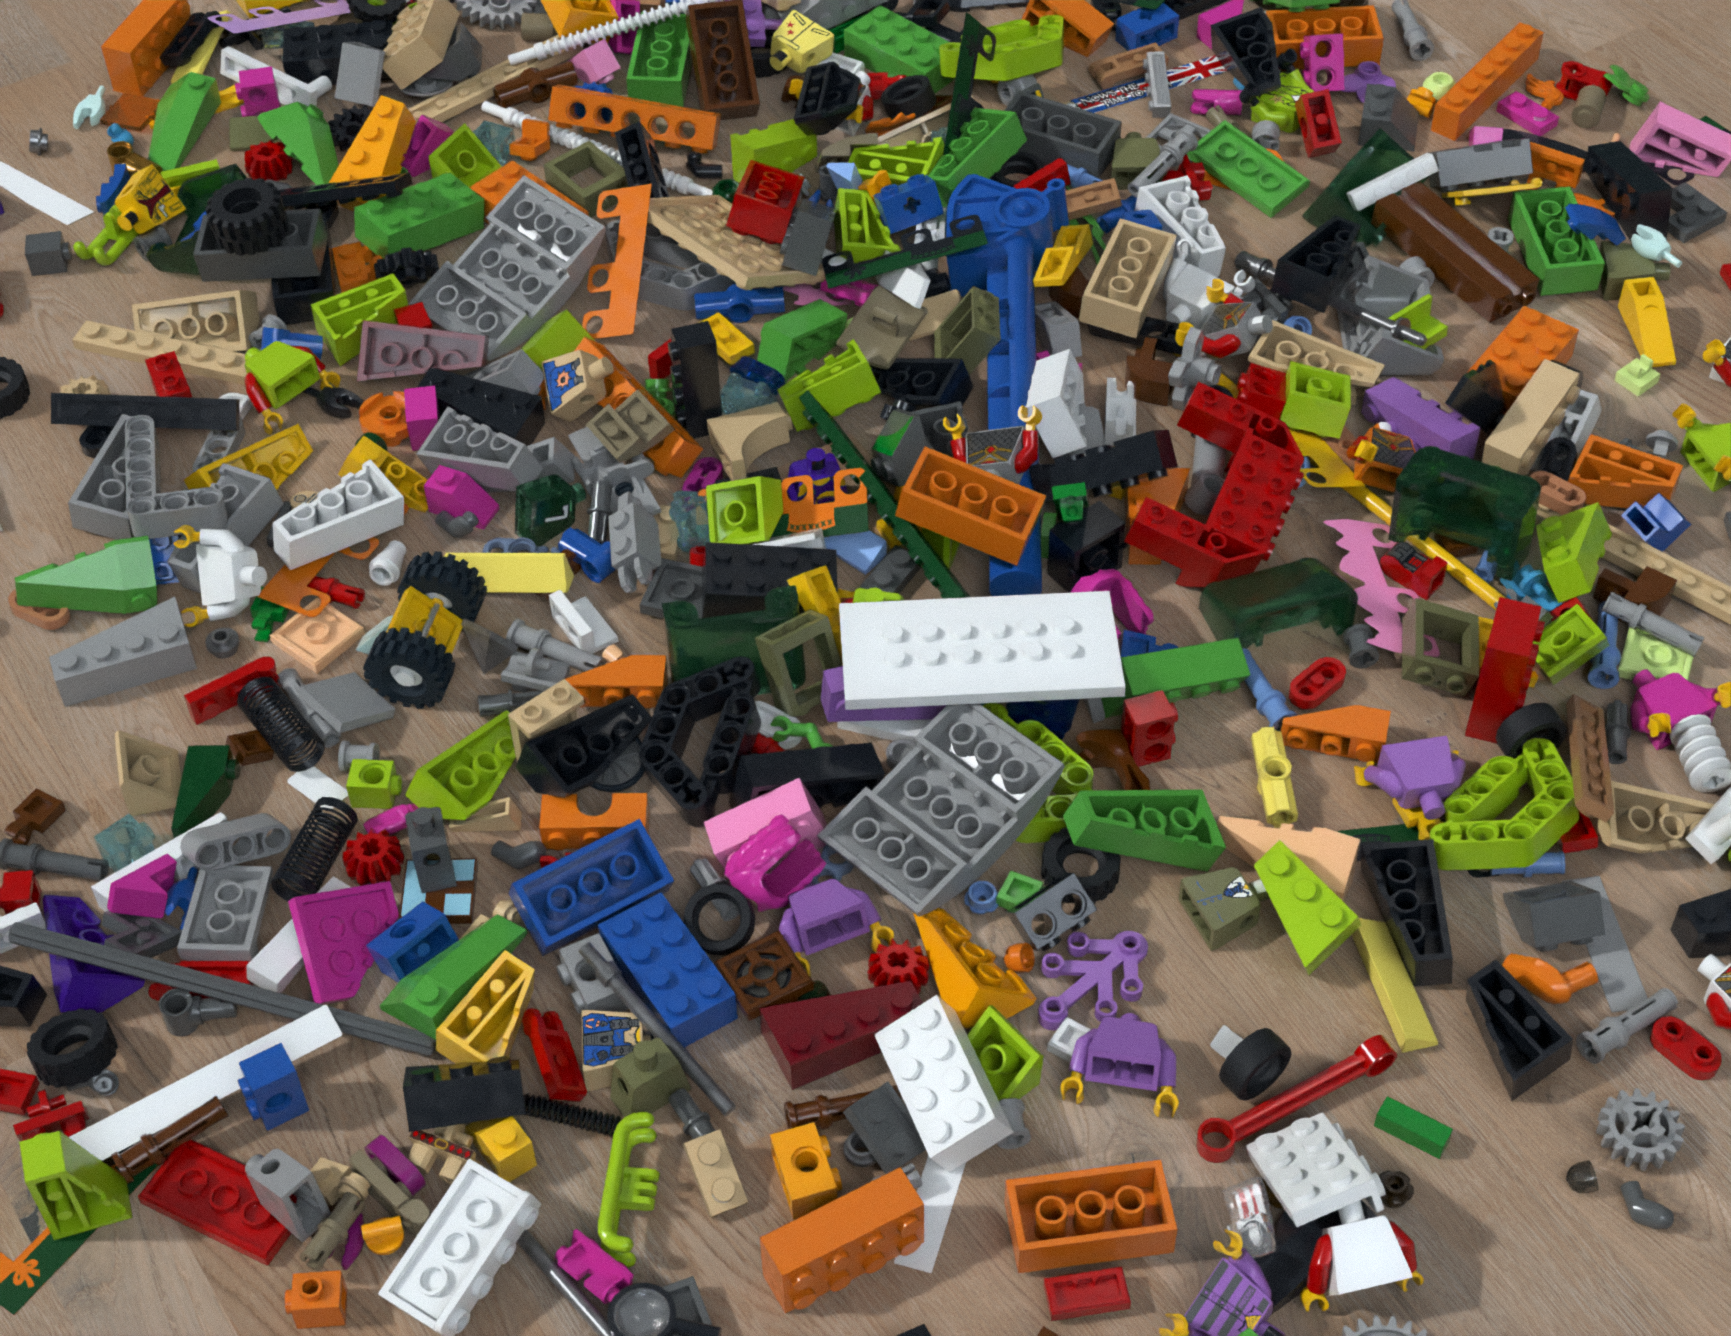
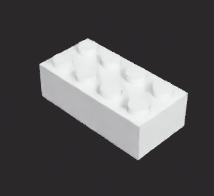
M935 995L874 1034L930 1159L948 1172L953 1171L1014 1133L956 1011L938 995Z

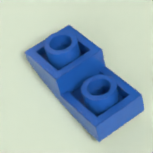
M126 163L115 164L114 176L109 177V183L101 184L100 195L96 196V206L98 212L103 213V215L109 212L110 208L115 205V199L130 179Z
M1568 204L1565 207L1570 217L1567 222L1576 234L1579 235L1582 232L1590 240L1598 235L1602 240L1608 238L1616 246L1626 239L1616 219L1594 207L1580 204Z

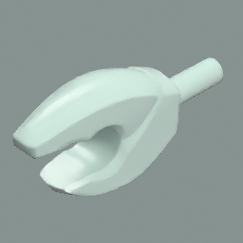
M101 85L95 95L89 94L77 105L73 114V127L75 129H79L87 117H90L91 126H95L103 120L106 112L105 101L102 98L106 90L104 86Z
M1637 225L1636 232L1639 235L1633 234L1631 242L1638 254L1654 261L1666 259L1677 268L1682 265V261L1670 253L1671 246L1662 233L1648 226Z

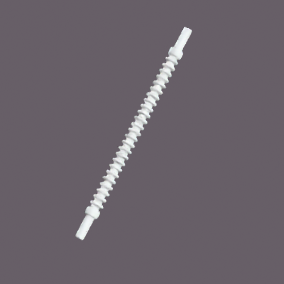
M674 0L672 5L668 3L665 4V7L658 5L656 10L651 7L650 12L643 10V14L636 12L634 17L629 14L627 19H624V17H621L620 21L614 19L611 24L606 21L605 26L598 24V28L591 26V30L584 28L582 33L577 30L575 35H572V33H569L568 37L562 35L560 40L555 37L553 42L547 40L546 44L542 42L535 43L533 48L508 55L511 66L535 58L543 60L547 58L548 54L554 56V52L561 54L563 49L568 52L570 47L576 49L577 45L583 47L584 43L591 45L592 40H595L597 43L599 38L606 40V36L613 38L615 33L620 36L622 31L628 33V29L635 31V27L639 26L642 29L644 24L650 26L651 22L658 24V20L665 22L667 17L672 20L673 15H677V17H680V13L686 15L688 5L722 2L725 0H680L679 3H676Z
M484 101L481 106L482 111L503 119L504 123L511 126L514 125L516 128L522 129V121L525 119L543 121L542 119H537V117H531L529 114H524L522 111L519 112L512 107L506 109L488 101ZM555 124L550 125V141L553 140L554 143H559L561 146H566L569 149H574L590 141L623 167L619 150H615L613 147L609 148L608 145L602 146L600 142L596 143L595 140H589L588 137H582L580 134L576 135L575 132H569L567 129L563 130V128L557 127ZM666 168L662 169L667 188L671 187L672 190H677L684 195L690 193L695 196L712 195L713 193L711 189L693 183V180L689 177L681 176L679 173L675 174L674 171L668 172Z

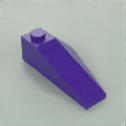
M44 895L42 901L46 930L104 945L105 939L114 936V934L106 935L99 927L101 920L81 898ZM49 953L53 990L61 1013L76 1011L77 1009H93L97 1013H102L141 989L145 983V979Z

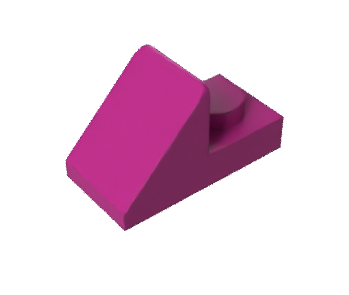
M167 853L112 882L107 909L112 913L152 918L164 917L168 898L167 891L174 883L177 861Z

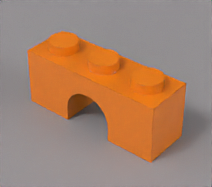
M612 793L611 806L605 813L598 816H588L580 812L577 794H571L565 798L542 794L539 824L541 841L546 849L558 851L581 849L638 819L641 820L649 835L650 811L647 793Z

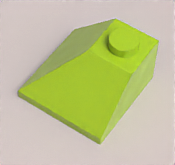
M757 476L706 486L710 542L754 544L770 540L783 514L781 480Z

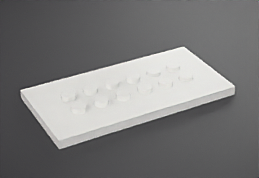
M1110 591L839 604L845 710L1125 697V681Z

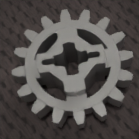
M1635 1088L1633 1095L1629 1097L1624 1090H1621L1617 1099L1609 1097L1604 1108L1602 1107L1597 1119L1599 1124L1596 1129V1134L1603 1135L1600 1145L1602 1148L1612 1147L1614 1149L1611 1155L1613 1160L1620 1156L1626 1158L1625 1167L1629 1168L1634 1161L1639 1162V1167L1642 1171H1646L1649 1162H1652L1657 1169H1660L1664 1160L1669 1162L1674 1160L1677 1151L1680 1150L1684 1138L1681 1136L1685 1126L1684 1124L1676 1123L1680 1115L1679 1111L1669 1112L1667 1107L1670 1101L1667 1099L1660 1103L1655 1101L1656 1096L1653 1091L1648 1094V1097H1643L1639 1088Z

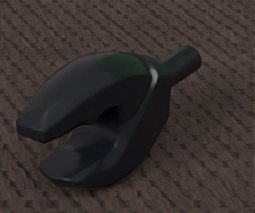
M308 387L302 391L305 394L316 397L318 406L325 413L335 418H350L352 415L351 410L344 405L360 409L364 402L358 395L344 388L324 387L321 391Z

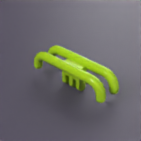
M113 205L109 212L103 216L105 228L87 247H85L83 242L77 241L74 243L73 249L77 257L82 260H89L94 257L97 263L107 266L119 258L139 233L134 228L126 231L118 225L117 218L122 213L116 205ZM110 239L116 240L117 242L105 254L103 249L105 244Z
M649 1112L632 1113L624 1117L616 1126L597 1224L601 1249L616 1261L623 1263L627 1268L635 1265L636 1257L630 1252L634 1246L632 1239L617 1235L621 1209L654 1210L655 1199L652 1197L656 1196L658 1188L654 1183L659 1181L660 1172L655 1169L629 1167L632 1149L640 1143H652L657 1137L654 1129L639 1128L653 1125L655 1121L654 1116Z

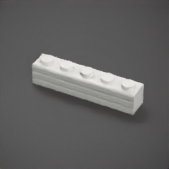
M1425 153L1346 194L1352 208L1360 211L1376 203L1377 200L1396 193L1439 171L1433 154Z

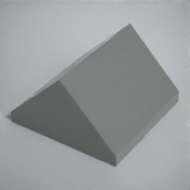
M343 42L335 98L375 106L378 101L385 51L361 42Z

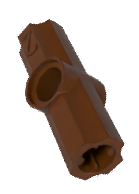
M570 61L541 71L538 68L531 67L524 70L519 78L495 85L493 87V94L497 105L503 108L529 100L534 103H543L550 98L552 86L558 84L574 86L578 83V78Z

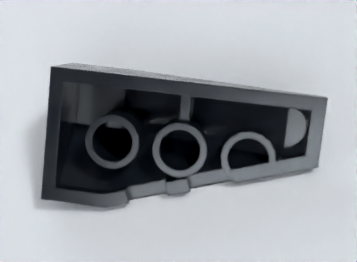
M631 694L525 742L515 768L536 793L565 798L592 785L650 724L652 717L636 697Z

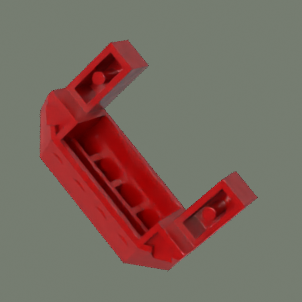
M1198 381L1176 426L1232 452L1224 470L1227 476L1207 522L1203 524L1153 499L1145 497L1124 542L1180 568L1181 571L1175 584L1187 587H1214L1250 578L1261 560L1268 561L1275 547V543L1270 542L1272 536L1277 538L1285 523V520L1280 518L1282 512L1287 514L1295 499V496L1290 495L1292 489L1295 491L1298 489L1305 473L1300 472L1304 457L1285 422Z

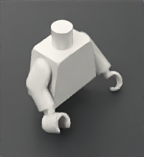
M1181 239L1176 245L1178 258H1173L1164 281L1163 298L1167 302L1166 320L1179 324L1181 322H1188L1193 327L1201 329L1216 306L1224 302L1212 303L1207 299L1206 286L1212 288V280L1217 277L1190 263L1187 265V262H1184L1187 254L1182 253L1180 247L1185 242H1188L1193 247V243L1189 239ZM1240 270L1234 276V282L1237 287L1223 281L1224 292L1228 295L1232 293L1238 298L1243 299L1241 295L1243 292H1251L1255 287V281L1250 276L1246 282L1242 283L1246 278V273L1244 270Z

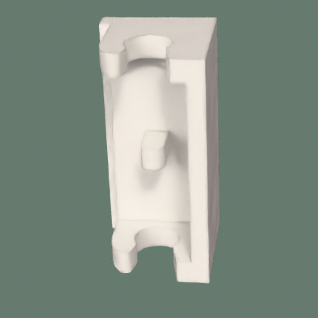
M1107 377L1104 439L1106 445L1114 446L1113 442L1136 435V399H1134V384L1131 381L1127 383V390L1121 392L1117 390L1116 378Z

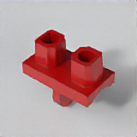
M1187 154L1183 157V162L1179 165L1178 170H1169L1162 180L1163 182L1188 175L1191 181L1190 187L1192 190H1196L1199 201L1210 200L1213 186L1210 180L1203 181L1205 176L1203 163H1190Z
M46 1089L38 1092L40 1103L26 1107L28 1116L31 1119L13 1125L15 1134L20 1141L31 1139L41 1133H53L61 1129L63 1134L70 1137L86 1129V1120H89L90 1117L82 1101L67 1105L64 1094L50 1099Z

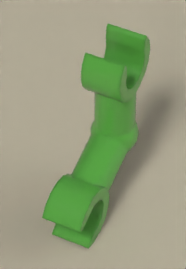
M776 716L770 724L771 726H778L784 729V731H776L772 739L782 742L787 740L789 736L806 737L812 748L832 747L831 744L823 741L814 723H792L787 717Z

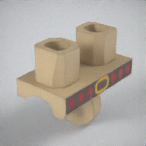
M465 1123L448 1127H437L434 1130L435 1135L423 1130L411 1131L409 1135L413 1147L408 1160L422 1174L429 1173L437 1158L445 1162L439 1173L440 1179L452 1185L468 1159L481 1166L483 1165L475 1159V1151L468 1149L473 1142V1137L464 1134Z

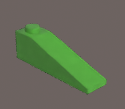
M498 914L402 978L380 1004V1009L436 1040V1029L503 951L506 950L512 953L528 934L527 929Z

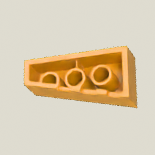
M383 95L380 96L329 183L400 174L402 156L407 153L416 120L404 103ZM380 194L378 198L384 197L386 195ZM356 197V200L340 204L339 200H337L338 206L353 212L354 207L368 202L363 201L362 197Z

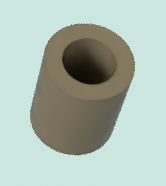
M547 13L522 14L521 36L523 40L545 41L558 34Z
M1589 85L1579 91L1572 111V120L1576 125L1582 128H1591L1598 124L1606 102V93L1598 86Z

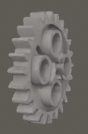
M454 0V3L457 5V10H462V17L470 16V23L479 20L480 27L488 23L490 24V29H493L496 24L504 30L505 24L515 28V21L521 23L523 13L534 12L539 0Z

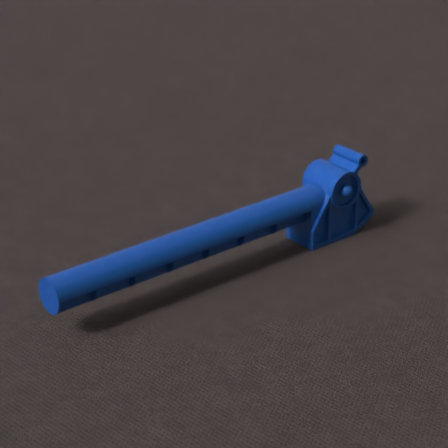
M969 174L955 188L947 205L946 238L953 236L949 226L951 221L970 215H978L988 242L986 245L946 256L951 290H958L961 297H964L975 286L981 290L984 289L986 291L987 289V291L999 298L1001 340L987 354L988 430L1025 426L1026 429V423L1018 417V409L1020 406H1026L1028 390H1030L1032 374L1036 365L1034 271L1038 269L1045 249L1053 248V232L1060 230L1061 226L1069 225L1065 182L1059 178L1050 180L1047 184L1048 188L1040 192L1031 188L1016 189L976 174ZM969 219L963 220L956 225V228L966 230L971 228L975 222ZM1038 440V458H1037V460H1036L1032 465L1039 464V440ZM1028 469L1024 472L1019 485L1034 490ZM1040 516L1017 566L989 555V591L992 596L1041 594Z

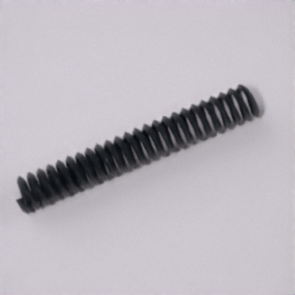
M526 1093L524 1095L526 1108L528 1106V1110L524 1115L529 1114L530 1117H540L542 1120L546 1118L547 1121L552 1120L553 1123L557 1121L558 1124H561L563 1122L564 1125L569 1124L570 1127L574 1125L575 1128L580 1127L582 1130H592L593 1133L597 1131L598 1134H609L612 1137L617 1124L622 1120L620 1116H617L615 1119L614 1114L609 1118L608 1112L605 1115L602 1111L598 1114L597 1110L592 1113L591 1108L586 1112L585 1107L581 1109L580 1106H577L575 1108L574 1104L569 1108L568 1102L564 1105L562 1101L558 1104L557 1100L552 1103V1099L547 1100L546 1097L541 1100L540 1095L536 1099L534 1094L530 1096L529 1093Z

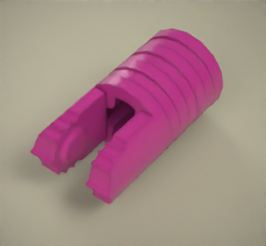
M1194 89L1192 98L1196 102H1193L1190 111L1193 114H1206L1210 108L1220 105L1227 115H1241L1242 102L1239 99V95L1242 90Z

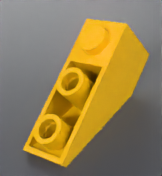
M1647 277L1625 280L1618 309L1640 356L1644 354L1652 359V367L1675 365L1676 357L1664 297L1655 278Z
M363 436L347 456L338 475L343 477L350 472L355 474L362 470L363 463L371 459L403 495L404 503L409 508L426 513L428 505L424 484L428 479L366 436Z

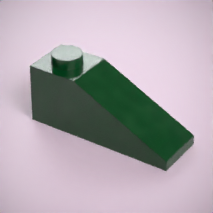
M230 745L188 746L171 826L174 838L211 818L231 794L233 781L239 778L240 766L238 759L233 758Z

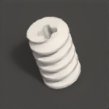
M1697 714L1690 715L1679 721L1671 730L1670 739L1679 756L1681 765L1684 767L1685 774L1689 778L1691 787L1703 793L1719 791L1731 784V764L1729 759L1725 758L1724 748L1720 747L1721 742L1716 736L1715 728L1710 725L1711 719L1706 715Z

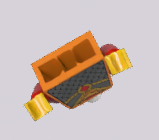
M1379 422L1372 428H1369L1364 436L1356 438L1347 449V457L1350 460H1355V480L1405 496L1410 494L1420 479H1437L1444 482L1449 468L1448 464L1436 460H1431L1430 464L1423 463L1415 451L1412 440L1408 436L1392 432L1391 425L1387 422Z

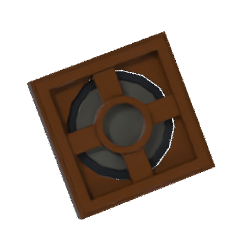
M779 930L714 962L715 967L736 994V1002L748 1021L760 1017L759 1008L797 1002V997L814 989L813 980Z

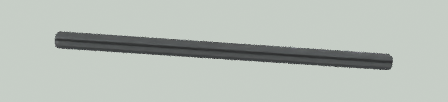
M15 922L9 930L8 940L16 945L296 1020L323 1006L319 1003L20 922ZM328 1006L337 1025L344 1034L425 1056H431L435 1050L436 1040L418 1030Z

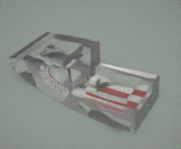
M1255 1176L1222 1189L1232 1224L1227 1225V1229L1241 1236L1242 1247L1249 1252L1253 1259L1275 1252L1274 1224L1263 1178Z

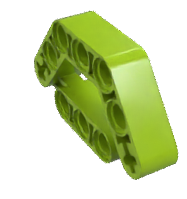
M1046 15L1040 17L1039 24L1030 26L1029 21L1020 19L986 27L996 37L994 59L989 61L978 53L974 79L1008 81L1062 65L1064 55V18L1060 15ZM985 35L983 38V48L989 54L992 51V40L988 35ZM950 42L939 46L940 72L942 76L956 77L961 43Z
M984 704V708L1064 764L1065 768L1052 789L1056 795L1047 797L1036 815L1016 839L1020 843H1042L1049 841L1051 835L1060 832L1062 828H1067L1063 815L1079 791H1090L1093 789V769L1042 723L1035 720H1025L1017 724L1008 716L1006 708L1001 704Z
M1533 738L1523 744L1522 753L1515 759L1508 756H1497L1488 760L1445 800V823H1439L1431 829L1430 839L1434 840L1437 865L1441 870L1523 868L1533 865L1579 820V810L1574 803L1573 779L1554 744L1544 738ZM1527 782L1534 798L1512 819L1494 820L1518 797L1519 788Z

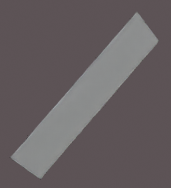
M1600 876L1563 880L1562 882L1573 881L1600 892L1605 935L1592 937L1593 942L1586 944L1611 1012L1631 1009L1647 999V995Z

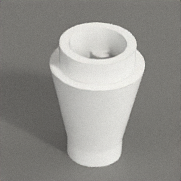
M396 540L389 542L388 546L371 560L369 575L374 582L387 586L399 579L403 558L406 554V547L403 543Z

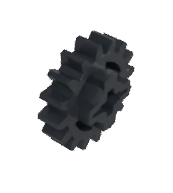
M354 105L352 109H342V115L334 114V120H329L328 122L334 147L339 146L340 151L350 148L373 108L368 110L367 105H364L362 109H358Z
M401 248L398 252L385 255V259H378L377 263L374 264L376 280L394 273L403 288H411L415 284L428 281V277H432L439 270L437 255L432 254L431 251L423 253V250L414 251L412 248Z

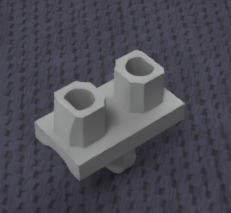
M532 648L529 654L516 651L511 655L506 669L502 671L501 680L511 683L515 691L526 692L530 691L531 688L545 691L567 678L570 672V664L543 658V652L538 648Z

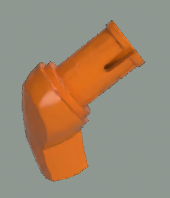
M1513 953L1509 954L1502 964L1522 987L1550 1004L1567 1003L1572 993L1598 983L1597 972L1593 965L1587 961L1563 973H1560L1549 963L1539 958Z

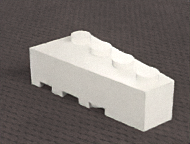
M1188 175L1139 187L1134 211L1152 210L1163 226L1162 231L1177 235L1173 258H1178V253L1176 252L1178 241L1189 239L1192 241L1193 247L1188 242L1183 243L1180 247L1181 252L1187 254L1184 262H1187V265L1190 263L1218 277L1226 247L1214 224L1209 223V214L1206 209L1201 208L1198 203L1199 196L1196 190L1191 189V181Z

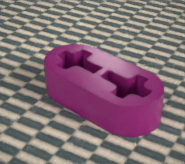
M705 457L695 463L682 487L683 501L687 507L697 509L699 489H706L707 485L716 484V480L723 479V466L719 459ZM707 496L703 502L704 507L707 506Z
M379 1135L365 1146L368 1157L370 1159L373 1157L378 1158L386 1167L389 1173L388 1177L394 1183L401 1181L411 1192L412 1196L426 1186V1182L419 1170L385 1136Z

